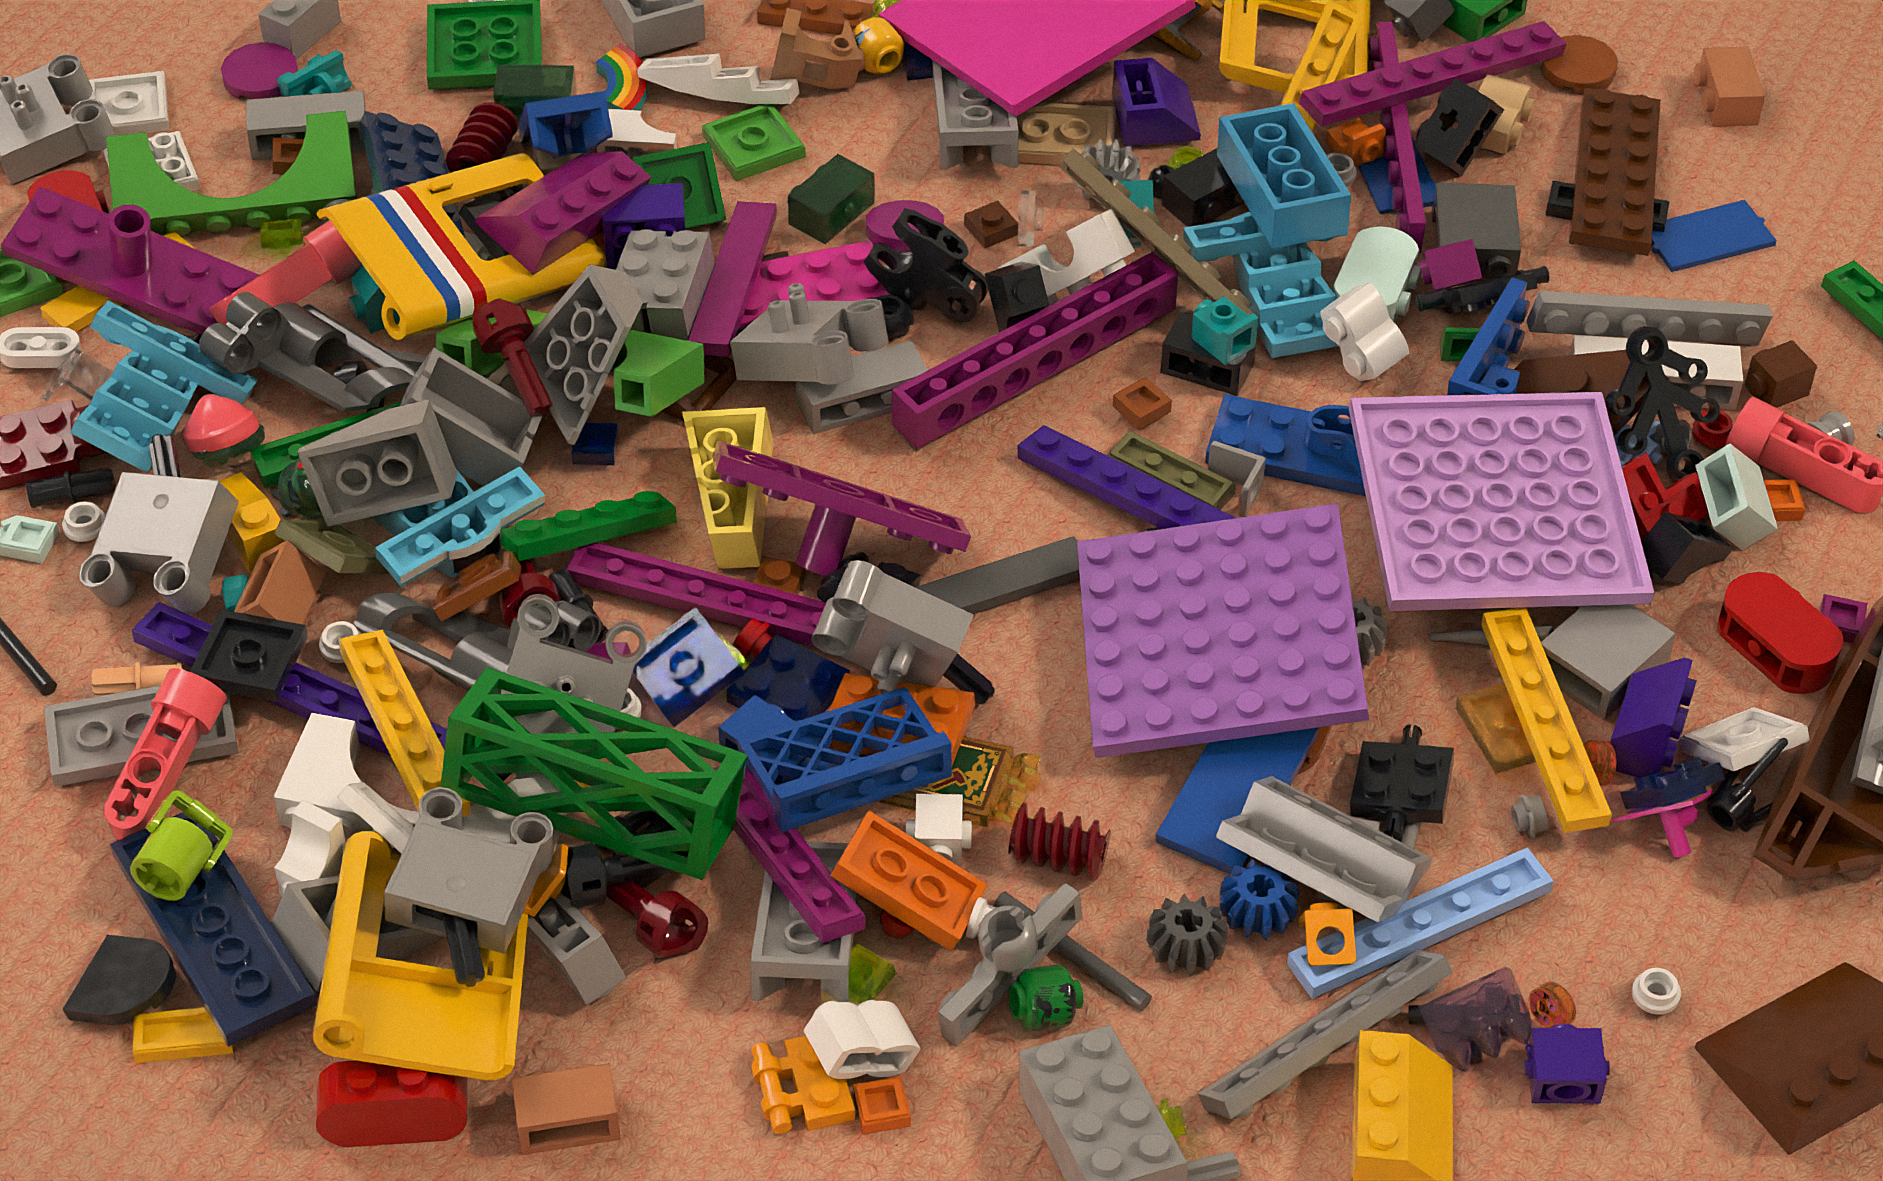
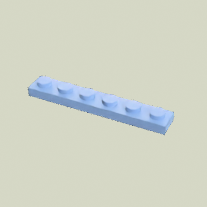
M1525 848L1405 901L1393 917L1379 923L1370 918L1355 923L1356 961L1353 964L1310 966L1307 962V948L1305 945L1288 953L1287 965L1311 999L1403 959L1417 949L1423 950L1548 894L1552 890L1554 881L1530 850ZM1340 931L1316 941L1319 949L1329 955L1339 953L1344 947V937Z

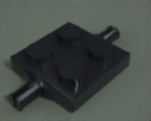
M1546 266L1526 271L1521 269L1516 271L1515 275L1501 276L1449 289L1439 288L1438 291L1416 295V305L1420 312L1432 308L1447 307L1448 314L1488 308L1487 305L1497 303L1512 277L1527 282L1526 291L1537 289V284L1548 283L1550 279L1549 271Z
M1411 724L1403 728L1401 744L1363 741L1350 800V816L1374 818L1386 822L1383 833L1390 837L1393 835L1394 839L1400 842L1402 841L1404 824L1417 822L1443 824L1454 764V748L1419 745L1422 729L1414 725L1411 737Z

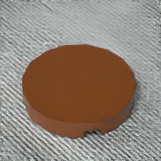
M1581 35L1562 36L1561 38L1567 43L1563 55L1542 61L1541 70L1545 79L1562 90L1564 86L1574 88L1573 93L1583 94L1584 87L1591 89H1605L1609 87L1613 82V77L1616 75L1618 64L1614 50L1607 44L1595 38Z

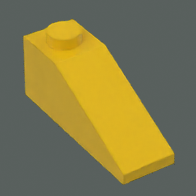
M240 472L221 479L219 482L239 501L227 536L251 575L260 554L285 542V540L275 535L281 519L269 499Z

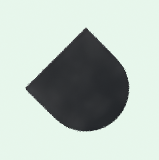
M107 935L62 1010L68 1019L73 1021L105 1025L130 1023L133 1021L131 1019L132 1016L141 1013L150 1006L155 1010L170 994L176 981V972L172 958L165 947L154 940Z

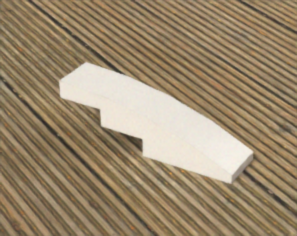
M720 54L646 59L637 69L638 77L675 91L713 100L746 104H791L799 94L797 78L761 81L759 66L722 68Z

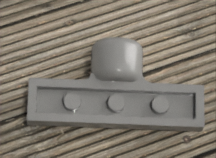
M1064 883L1054 895L1048 894L1038 904L1035 914L1033 916L1028 915L1024 920L1022 909L1018 906L997 907L983 917L978 928L979 947L983 960L976 966L972 977L959 991L953 990L944 998L938 1011L941 1033L945 1039L957 1047L1009 994L1010 984L1016 982L1020 972L1026 968H1034L1083 918L1080 892Z

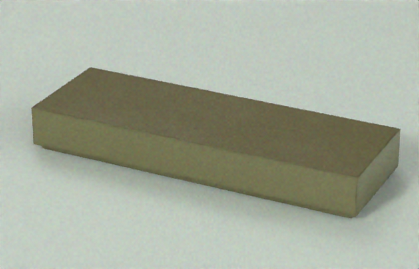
M1130 430L1107 454V456L1219 510L1235 495L1236 483Z

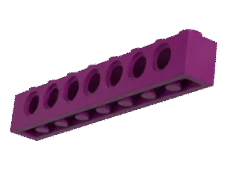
M1152 251L892 389V425L916 449L926 445L1175 310L1178 273Z

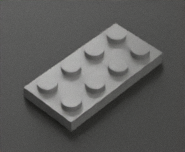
M161 685L44 706L50 769L54 787L120 775L154 712L151 708V703ZM224 692L227 700L210 733L200 736L187 762L239 753L230 693ZM163 733V735H162L163 737L168 738V739H170V740H173V741H175V742L178 741V740H176V739H173V738L167 736V735L164 734V733Z

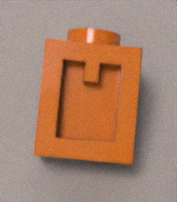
M1356 118L1326 130L1325 142L1335 153L1348 155L1353 160L1354 166L1357 167L1383 156L1386 129L1382 124L1368 128L1360 118Z

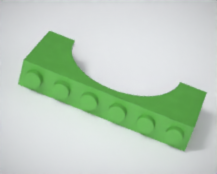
M346 110L306 115L304 142L292 166L282 177L266 188L252 194L234 198L204 196L174 182L156 162L146 132L106 136L113 210L122 205H136L143 208L149 214L151 231L160 235L176 232L179 236H185L192 231L200 230L223 232L230 229V227L245 225L261 228L272 222L281 221L303 223L310 218L318 217L316 214L318 210L323 209L329 202L338 199H357Z
M525 309L534 326V330L548 314ZM495 317L488 318L491 324L497 322ZM472 318L456 322L436 333L437 350L481 376L496 371L505 363L501 353L488 354L483 352L473 331ZM630 330L610 372L614 373L615 409L652 417L704 384L703 344Z

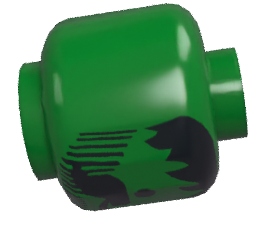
M1060 965L1026 968L1020 972L1016 982H1012L1009 987L1008 996L1012 1017L1016 1021H1021L1023 1026L1030 1031L1065 1028L1073 1022L1076 1009H1081L1083 1006L1081 983L1079 980H1072L1068 970Z

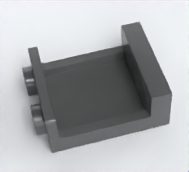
M1436 182L1431 214L1432 222H1436L1438 247L1473 239L1482 278L1493 279L1501 276L1515 275L1518 270L1521 254L1515 185Z

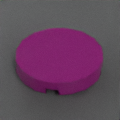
M264 42L248 44L234 50L224 59L221 66L225 89L234 97L240 99L239 95L248 97L249 100L282 96L277 83L278 77L287 72L295 73L298 71L295 55L288 48L275 43Z
M896 200L882 203L871 209L866 215V236L874 245L882 242L888 244L896 252H911L910 248L898 238L892 228L903 209L915 210L943 225L944 215L938 208L924 202ZM908 223V225H909L912 229H914L915 231L919 232V230H918L915 226H913L912 224Z

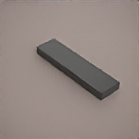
M1075 536L941 578L916 588L971 614H975L1079 580L1078 541Z

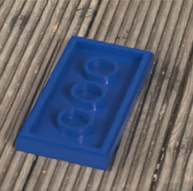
M1318 727L1209 742L1158 829L1156 843L1229 874L1235 865L1246 868L1252 856L1216 838L1221 822L1241 815L1254 781L1273 776L1291 786L1318 737Z

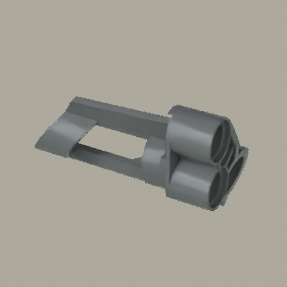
M242 292L236 295L227 308L226 317L228 322L226 324L215 323L209 326L204 331L199 343L200 351L204 356L233 374H240L260 366L342 412L379 407L380 400L386 394L398 389L407 388L412 377L417 372L416 369L310 304L301 307L296 303L286 302L272 307L250 292ZM364 358L378 368L357 375L345 384L319 366Z
M378 593L364 599L359 605L357 617L353 623L356 629L362 633L383 630L392 648L430 666L440 676L469 691L486 667L506 673L520 629L515 617L512 621L511 629L508 630L462 611L441 622L433 608L397 593ZM567 601L555 602L559 611L558 625L552 634L541 639L587 652L599 637L601 630L600 619L597 615ZM540 604L529 607L525 613V618L530 626L542 628L549 624L552 615L546 606ZM412 614L414 620L459 643L454 649L451 659H448L390 630L393 623L402 616Z

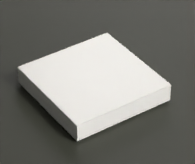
M164 71L89 80L93 92L88 99H96L103 104L114 128L115 135L170 131Z
M1753 707L1682 735L1680 743L1683 753L1731 771H1736L1760 761L1781 738L1788 740V745L1782 750L1783 752L1810 741L1806 725Z

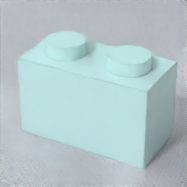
M1731 443L1695 465L1711 523L1717 532L1743 551L1778 530L1760 467Z

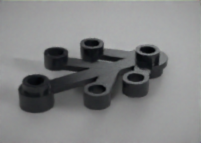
M1650 326L1639 327L1630 334L1626 343V354L1630 360L1628 369L1619 389L1612 390L1607 395L1605 405L1612 414L1620 416L1629 415L1634 410V395L1645 374L1649 388L1632 427L1620 433L1618 446L1622 452L1627 454L1639 455L1643 453L1648 443L1647 435L1658 414L1670 453L1666 461V469L1669 476L1677 481L1685 475L1697 473L1695 465L1704 459L1699 452L1687 449L1674 404L1689 411L1694 420L1704 423L1715 421L1719 416L1720 407L1713 398L1699 397L1666 381L1662 365L1678 371L1680 379L1686 383L1699 384L1703 382L1708 374V367L1703 360L1687 358L1669 349L1667 339L1659 329ZM1646 340L1648 342L1649 348L1648 351L1643 355L1642 344ZM1692 364H1695L1697 367V372L1695 376L1691 378L1689 375V369ZM1622 395L1625 400L1624 406L1618 410L1616 402ZM1705 403H1707L1709 406V411L1707 415L1703 417L1701 414V408ZM1632 435H1635L1637 443L1630 449L1629 439ZM1683 457L1685 461V466L1679 472V461Z

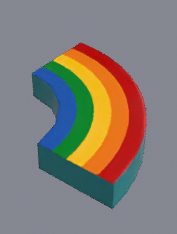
M621 42L596 61V71L608 83L605 90L608 109L641 111L648 93L647 80L638 77L637 69L643 62L634 51Z

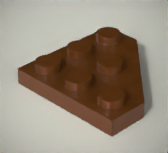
M1626 350L1525 359L1514 369L1520 372L1516 394L1602 392L1605 402L1607 395L1612 390L1619 389L1630 360L1627 357ZM1645 374L1634 395V410L1629 415H1615L1607 410L1613 436L1639 411L1649 388ZM1622 395L1616 402L1618 410L1624 406L1625 400Z

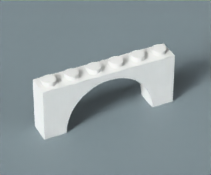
M311 713L273 796L279 825L291 829V812L302 800H305L340 818L345 840L361 831L378 833L338 798V795L348 784L361 782L355 772L356 761L360 752L355 721ZM518 773L508 784L519 797L561 791L542 773ZM480 804L470 806V815L462 817L463 831L510 843V827L516 817ZM391 805L413 826L416 825L419 819V812ZM558 813V814H561V815H564V816H568L569 813ZM553 830V853L561 835V832Z

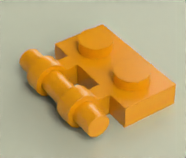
M806 1035L784 1040L786 1057L782 1058L773 1056L770 1045L765 1042L757 1043L751 1048L754 1060L751 1064V1071L754 1081L761 1085L764 1096L760 1104L764 1117L771 1121L775 1134L789 1132L792 1129L790 1118L803 1115L807 1131L855 1121V1108L846 1079H835L827 1075ZM793 1079L796 1093L787 1094L783 1092L780 1081Z

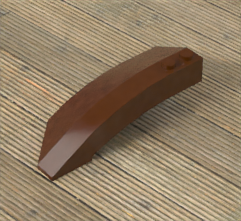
M1883 596L1871 608L1808 726L1810 741L1799 745L1774 799L1753 854L1754 858L1793 882L1883 864V794L1850 783L1883 647Z

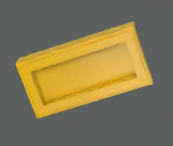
M204 1007L139 1013L134 1016L133 1057L135 1063L234 1053V1044L229 1047L227 1046Z

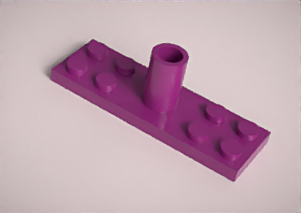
M41 186L1 243L2 254L198 334H203L209 326L218 323L210 312V307L259 276V274L152 232L149 214L139 206L122 205L108 214Z
M720 440L717 441L712 457L715 472L722 474L720 478L722 481L738 487H746L747 482L764 487L762 493L769 497L787 501L788 496H792L815 504L795 561L797 565L809 571L826 576L830 571L837 570L838 564L842 561L856 518L888 527L887 533L902 540L911 541L913 536L929 540L928 546L946 554H952L954 549L966 552L971 535L961 518Z

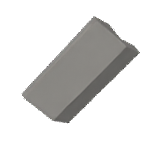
M1273 776L1254 781L1241 815L1223 820L1216 835L1217 839L1378 923L1397 914L1429 868L1433 859Z

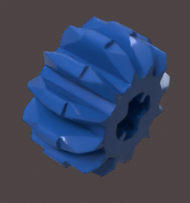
M1253 859L1247 865V869L1235 865L1230 872V877H1224L1220 887L1219 909L1222 916L1228 917L1227 923L1230 930L1242 927L1244 928L1243 933L1246 939L1253 932L1260 933L1266 941L1271 935V930L1284 934L1285 929L1288 928V922H1294V918H1296L1298 913L1299 890L1297 883L1290 882V876L1281 871H1274L1275 868L1269 865L1260 867Z

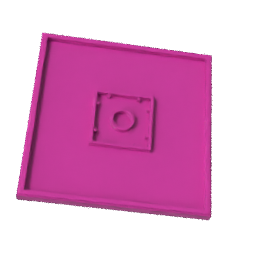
M900 0L878 13V16L887 20L904 41L1016 117L1196 7L1195 0Z

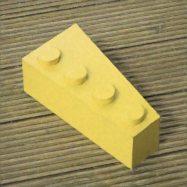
M766 407L682 412L717 569L760 567L768 496L762 493L764 487L747 482L746 487H738L720 479L722 474L715 472L712 456L717 441L720 440L772 457L774 442Z

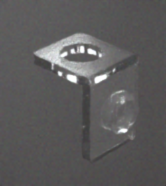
M76 349L53 372L41 398L47 401L66 383L92 401L96 390L112 376L113 372L79 349Z

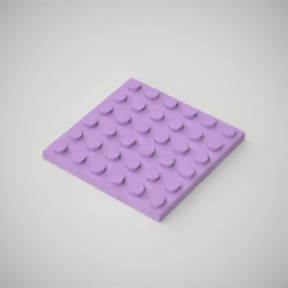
M1602 392L1351 398L1349 414L1389 611L1651 604L1654 589Z

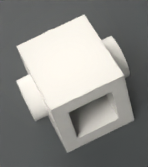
M916 794V820H906V834L961 867L962 849H971V821H962L963 795Z

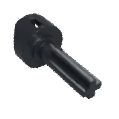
M590 842L568 847L566 880L560 892L570 899L573 907L582 910L604 905L606 902L607 885L620 884L676 871L626 854L602 859L595 845ZM672 851L675 854L688 858V851Z

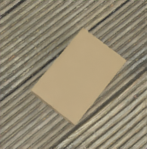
M1055 103L1036 104L1017 116L1018 163L1060 165L1062 159L1072 148L1081 154L1086 145L1096 147L1100 139L1106 145H1111L1114 142L1116 107Z

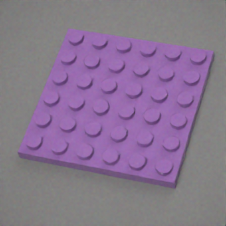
M1338 503L1077 542L1092 741L1096 758L1369 720Z

